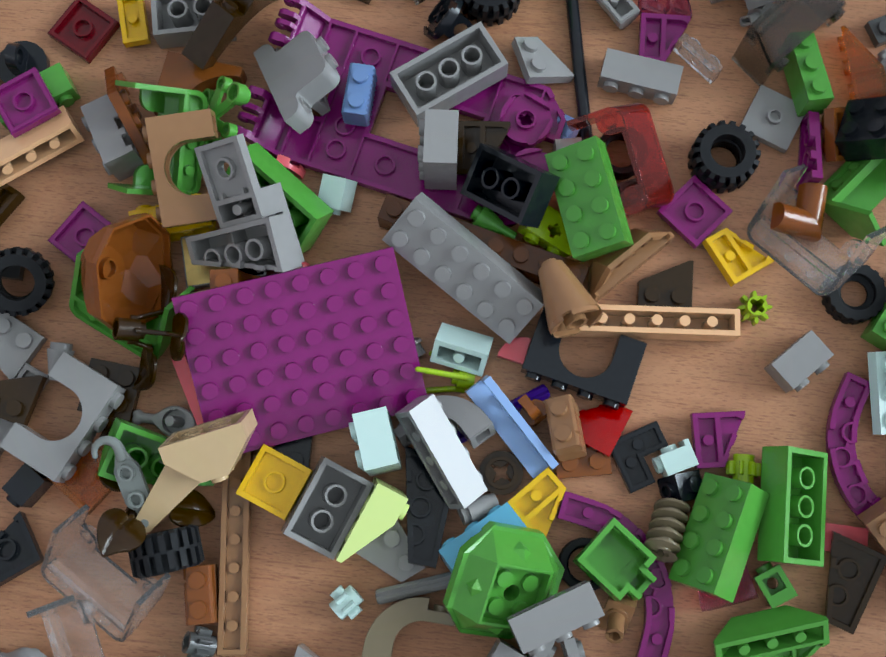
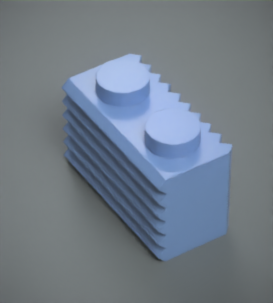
M350 63L341 111L345 124L364 127L370 125L374 92L377 86L376 69L373 65Z

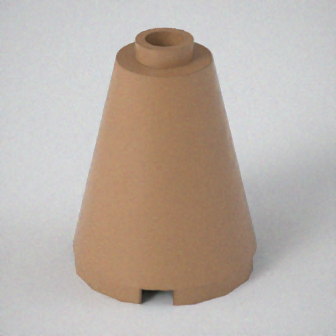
M550 258L541 264L538 276L548 330L551 335H554V338H566L581 332L579 327L587 324L590 328L601 319L603 313L600 306L563 260Z

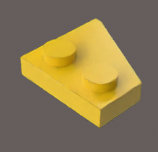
M728 228L717 232L702 242V245L730 287L775 261L770 255L765 257L754 250V245L740 239L737 234Z
M547 467L510 499L508 503L527 528L540 530L546 537L566 487Z

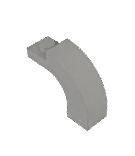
M435 396L442 403L443 411L449 422L466 438L473 449L496 434L492 421L474 403L457 396ZM399 423L393 431L405 448L412 443Z

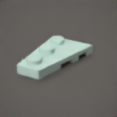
M886 351L867 352L873 435H885Z

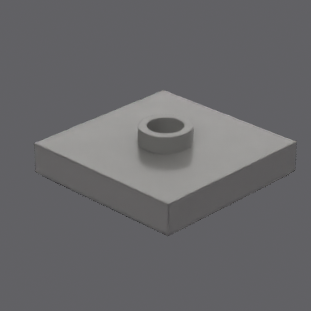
M761 84L741 124L746 126L745 131H752L755 134L753 139L784 154L804 116L797 117L791 98Z

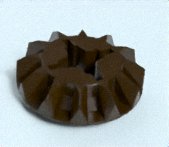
M492 452L484 458L480 465L479 472L483 476V482L488 489L487 491L496 495L510 494L522 482V464L510 452ZM508 463L509 466L507 467L506 474L511 481L500 478L499 481L497 480L494 483L493 480L495 479L496 472L491 465L502 468Z

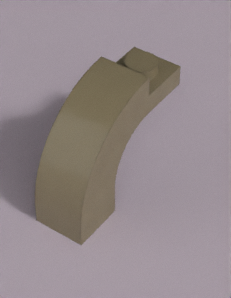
M416 596L400 600L385 609L375 619L366 635L362 657H392L394 642L398 632L412 622L426 621L454 626V623L444 605L434 604V609L428 608L430 597Z

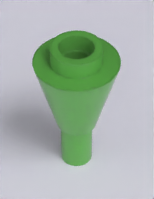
M478 204L469 217L473 220L471 223L473 225L515 239L517 235L515 231L504 225V222L493 210Z

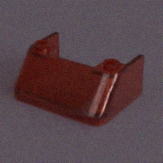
M633 103L607 107L566 121L571 131L596 124L598 130L604 135H615L622 132L637 180L636 185L627 187L620 195L626 218L655 210L671 203L674 198V188L650 110L646 105Z

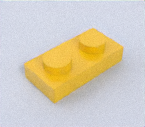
M117 0L124 46L129 48L151 44L145 0Z

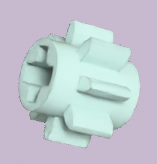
M339 585L330 594L334 600L329 603V606L341 620H344L347 616L352 620L363 610L359 605L364 599L351 585L345 589L342 585Z

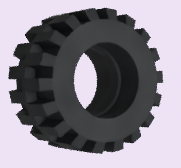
M463 0L461 11L463 14L468 13L467 18L470 21L476 19L477 23L481 21L482 24L483 22L487 23V26H493L494 22L500 25L503 24L504 18L509 20L512 18V13L517 12L520 0Z
M721 120L717 125L714 122L709 124L706 129L704 128L699 133L688 154L690 159L688 169H693L691 176L695 175L711 191L717 189V193H723L726 189L728 193L733 192L736 188L739 189L755 172L760 162L758 159L761 156V150H756L760 145L759 141L752 139L755 134L752 131H745L746 126L743 124L740 127L736 126V121L730 120L729 124H726L725 120ZM721 147L729 150L736 159V166L724 167L719 165L713 159L711 149Z
M13 247L0 251L1 314L9 313L13 317L17 315L26 316L31 312L39 310L50 298L55 285L53 280L54 272L49 266L50 263L42 257V254L36 253L27 247ZM11 266H22L33 275L35 285L28 295L18 297L5 290L2 284V274Z
M195 525L148 534L140 547L128 552L132 575L139 579L193 567L205 560L199 527Z

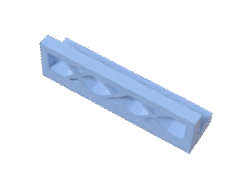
M485 375L465 391L473 403L482 409L492 421L495 431L533 479L547 467L553 470L559 465L491 376Z

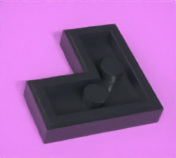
M657 421L621 436L611 453L629 494L655 483L644 457L668 446Z

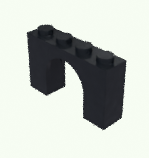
M543 307L521 372L525 374V378L538 383L541 380L550 382L552 388L563 392L570 389L577 392L576 396L584 400L592 401V398L603 401V406L618 410L619 406L625 407L628 403L647 343L621 334L616 341L609 365L602 374L590 378L576 376L565 368L560 359L559 345L562 338H554V335L550 334L545 308Z

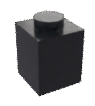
M24 463L2 489L8 494L6 499L15 507L32 508L54 482Z

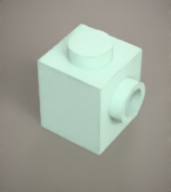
M323 174L318 197L334 210V215L340 216L341 211L351 213L358 182Z

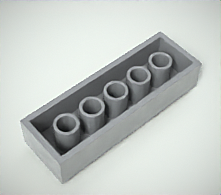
M423 192L414 198L382 239L508 344L513 341L544 306L541 289Z

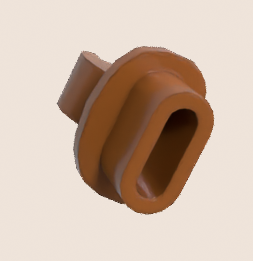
M526 394L517 400L522 406L520 415L529 426H537L547 417L543 401L538 399L530 400Z

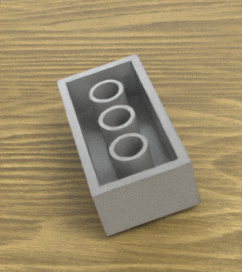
M480 21L391 71V86L417 127H419V119H425V109L449 110L507 77L508 62Z

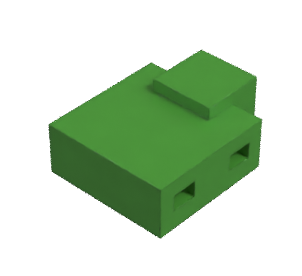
M615 518L609 519L573 560L614 601H620L626 594L633 601L640 600L642 593L647 587L657 580L647 569L657 557Z

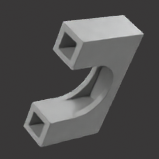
M66 352L62 353L48 375L71 389L80 399L82 417L78 427L66 438L50 441L30 427L15 422L0 444L1 448L52 481L64 483L75 474L77 470L76 464L81 457L87 455L91 450L92 440L97 433L105 429L109 421L108 416L113 409H117L124 400L123 394L126 391L122 386Z

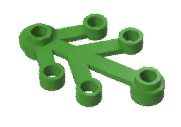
M220 76L216 83V90L206 88L203 94L207 98L209 109L215 112L218 132L221 133L223 138L237 135L238 127L219 118L235 105L247 104L251 98V91L242 83L233 82L231 78ZM223 94H227V99L221 103ZM219 136V139L206 140L204 144L222 140V137Z

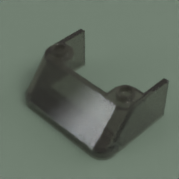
M778 0L749 27L732 60L760 87L774 70L780 72L790 62L787 58L790 53L822 24L825 23L829 27L845 14L846 11L843 9L846 5L845 0Z

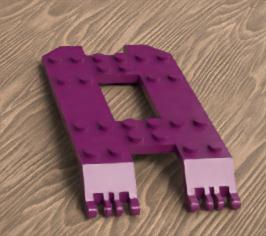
M284 0L287 6L298 8L300 12L297 14L285 8L280 9L278 16L281 18H276L274 24L281 30L291 32V35L287 37L273 31L270 33L268 41L283 47L303 31L310 32L316 39L321 36L330 47L327 52L337 61L339 66L336 69L340 75L339 84L330 91L327 98L330 111L320 117L313 115L312 125L299 134L284 122L273 95L263 88L250 85L248 89L251 91V98L261 100L264 103L262 108L250 102L241 106L246 112L239 111L237 118L244 123L253 124L254 128L253 131L237 125V135L243 133L245 141L250 144L259 143L274 158L281 154L290 158V163L302 165L304 168L322 174L358 182L357 185L383 194H390L412 202L417 195L423 192L451 216L472 222L473 220L469 217L478 204L480 206L483 205L460 193L467 175L457 174L456 190L425 189L424 180H419L418 148L371 134L386 92L396 93L391 86L390 72L430 49L330 18L307 0ZM350 63L373 65L376 69L377 86L375 87L372 115L370 116L371 120L368 127L345 124L341 111ZM510 74L449 109L459 110V114L481 121H500L502 107L510 98L514 96L517 98L524 96V94H534L546 101L552 116L551 130L544 141L554 144L555 139H560L566 122L565 114L559 108L550 87L542 84H526L525 79ZM528 115L525 118H519L524 126L532 124L530 122L531 117ZM506 138L500 146V149L516 155L523 149H527L526 147L512 144ZM495 212L507 227L510 228L517 224Z

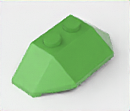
M788 605L731 617L713 641L715 657H810L820 647H825L830 643L828 618L824 615Z

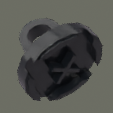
M440 0L428 16L427 21L430 24L428 27L424 26V35L432 41L439 39L443 34L450 39L455 36L454 28L456 25L465 24L467 28L473 26L469 19L460 13L463 0Z
M18 41L8 43L6 48L0 53V79L4 83L33 67H36L39 72L50 67V60L44 50L33 42Z

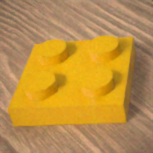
M263 444L236 494L286 521L313 470Z

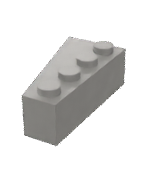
M289 213L265 217L185 238L192 265L228 266L238 269L252 268L260 271L274 270V272H286L303 267Z

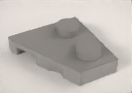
M514 37L511 45L526 84L571 83L574 74L538 37Z
M398 520L394 526L356 552L401 583L426 568L408 563L407 535Z

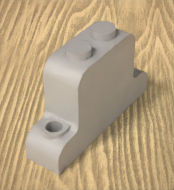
M308 31L301 32L281 49L278 47L274 49L271 45L265 44L253 53L284 122L299 134L307 130L313 123L312 106L332 91L340 81V75L336 69L339 65L335 58L327 52L330 47L321 36L316 39Z

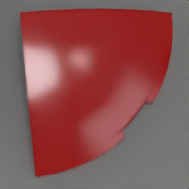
M602 404L595 408L579 411L585 445L609 458L633 411L619 406L618 410Z

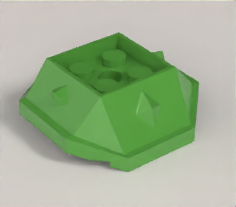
M489 521L481 528L482 531L471 537L460 547L443 604L460 633L510 640L515 637L506 617L557 594L565 569L547 538L540 530Z

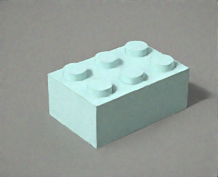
M386 406L352 414L353 422L348 424L352 440L354 439V442L359 445V450L355 451L358 468L363 470V472L365 471L370 477L401 470L402 465L392 420Z

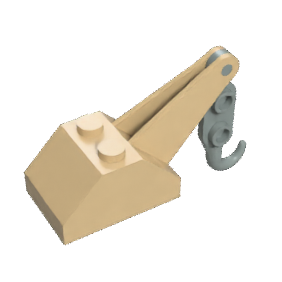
M251 408L172 433L158 447L165 466L151 492L139 463L131 457L123 443L116 437L102 436L96 439L92 445L91 454L93 459H97L98 449L102 445H109L113 449L115 454L114 475L127 507L136 511V519L143 523L146 533H148L200 483L211 480L214 484L226 480L231 471L235 469L234 467L240 460L258 423Z

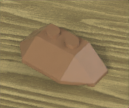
M639 228L630 230L634 245L593 258L594 260L589 268V294L598 302L666 247L675 235L670 231Z

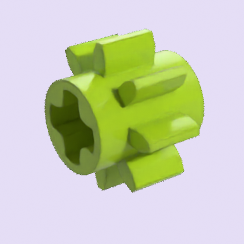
M756 291L750 293V299L743 295L739 299L743 305L736 308L740 309L742 315L741 322L745 320L751 321L752 326L758 324L759 319L765 322L769 318L765 312L773 308V306L767 304V295L763 297L757 296ZM753 304L757 307L755 312L751 310Z
M733 454V460H729L726 463L725 474L732 475V479L754 484V477H761L762 463H755V455Z

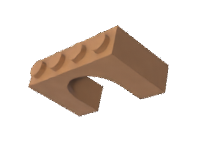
M203 109L144 118L145 125L142 126L144 141L149 143L150 153H147V163L149 169H153L155 180H151L153 195L158 197L159 207H156L157 221L162 223V228L218 221L209 193L198 195L185 194L176 187L170 175L171 159L180 147L188 143L219 139L215 112L212 109Z

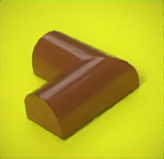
M814 182L799 184L796 207L782 202L773 203L770 229L810 242L819 241L822 235L828 187Z

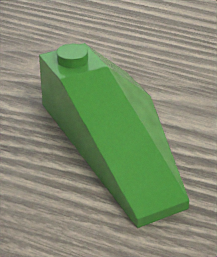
M116 417L108 436L116 437L123 443L126 451L139 463L146 483L154 485L165 466L158 447L168 437ZM104 445L97 475L117 482L114 475V451L109 445ZM210 480L200 483L198 486H214V484Z

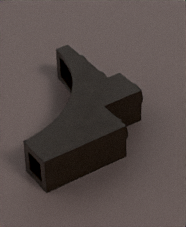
M213 0L181 54L202 70L213 67L239 31L263 8L278 0Z

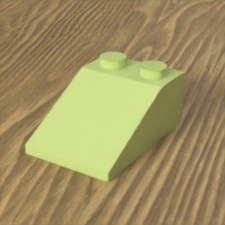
M374 477L372 481L374 485L336 555V561L342 563L394 526L397 519L402 520L405 517L409 504H407L408 498L403 491Z

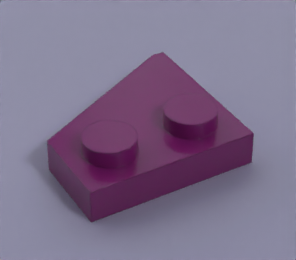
M641 12L638 55L666 62L688 26L691 16Z
M745 411L690 414L693 451L699 465L695 466V469L723 468L726 466L730 449L735 443L737 431L745 417Z

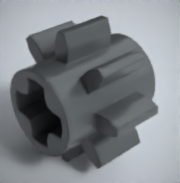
M195 626L194 632H186L182 641V652L186 653L187 657H213L217 648V637L212 636L213 630H209L207 627Z

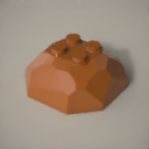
M151 214L131 215L103 227L89 238L81 254V283L87 312L111 330L116 317L130 318V315H140L161 310V274L159 264L172 269L170 233L165 228H162V225ZM158 316L142 319L141 322L147 323Z

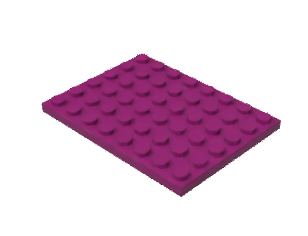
M392 246L171 298L175 314L185 313L188 317L189 324L188 333L185 337V353L204 423L251 408L253 409L258 424L243 453L261 449L263 444L270 447L349 427L348 423L353 422L352 414L386 406L390 416H394L395 413L419 396L427 395L422 373L415 371V367H420V362Z

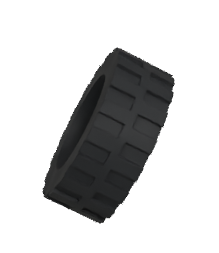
M861 263L845 264L843 267H839L827 277L828 279L823 282V290H821L822 305L825 306V311L833 316V319L839 320L843 324L857 325L875 317L884 308L883 305L886 302L885 281L876 270L871 269L868 265H861ZM855 281L863 285L867 297L861 306H849L843 301L841 288L845 283Z

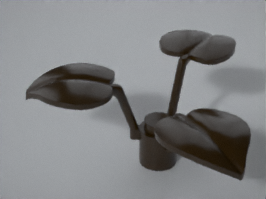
M159 264L161 274V310L140 315H130V318L116 317L113 322L112 335L114 340L127 341V344L143 348L138 378L132 387L134 390L150 389L155 383L157 374V357L153 354L154 348L152 344H145L140 342L139 339H144L146 334L171 337L170 354L174 361L182 360L186 349L185 337L188 333L189 322L185 313H177L174 316L172 331L146 329V323L141 322L142 319L163 315L164 308L172 302L171 298L177 295V275L174 270L165 265Z
M99 476L101 483L106 488L115 492H121L117 482ZM193 489L169 513V518L173 524L179 527L188 525L200 527L210 523L215 518V511L207 499ZM126 507L125 511L120 508H112L101 515L97 525V543L103 558L135 550L143 544L146 538V529L143 523L136 519V511L129 507Z

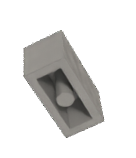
M810 330L764 369L785 393L793 389L798 392L810 382L807 378L813 372L818 375L830 365L827 360L834 354Z

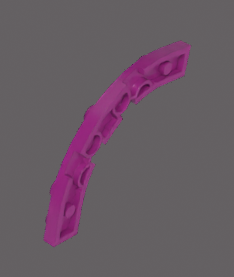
M846 372L842 377L829 410L826 425V452L828 453L831 474L839 493L857 517L860 513L880 501L881 498L877 497L867 484L869 482L863 471L860 459H857L855 447L859 419L870 393L869 381Z
M565 491L557 515L558 519L586 527L598 533L609 519L615 518L644 544L646 540L645 533L622 513L601 502ZM655 560L647 568L657 580L651 583L643 592L645 608L644 625L636 657H668L674 632L675 607L673 606L671 581L668 578L669 575L664 562Z

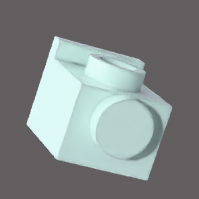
M688 438L678 442L680 448H677L676 444L669 445L660 449L661 455L652 458V464L657 474L661 473L664 478L699 465Z

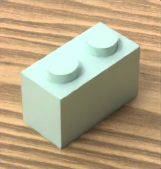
M442 322L435 338L430 362L482 377L494 337Z

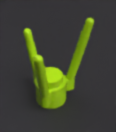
M415 367L417 372L451 378V384H455V386L426 387V393H464L465 389H469L474 385V374L454 368L453 372L427 367Z

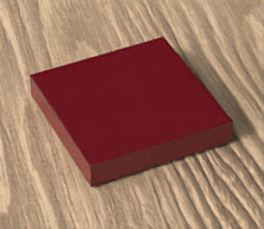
M74 0L47 34L90 64L119 29L120 24L89 1Z

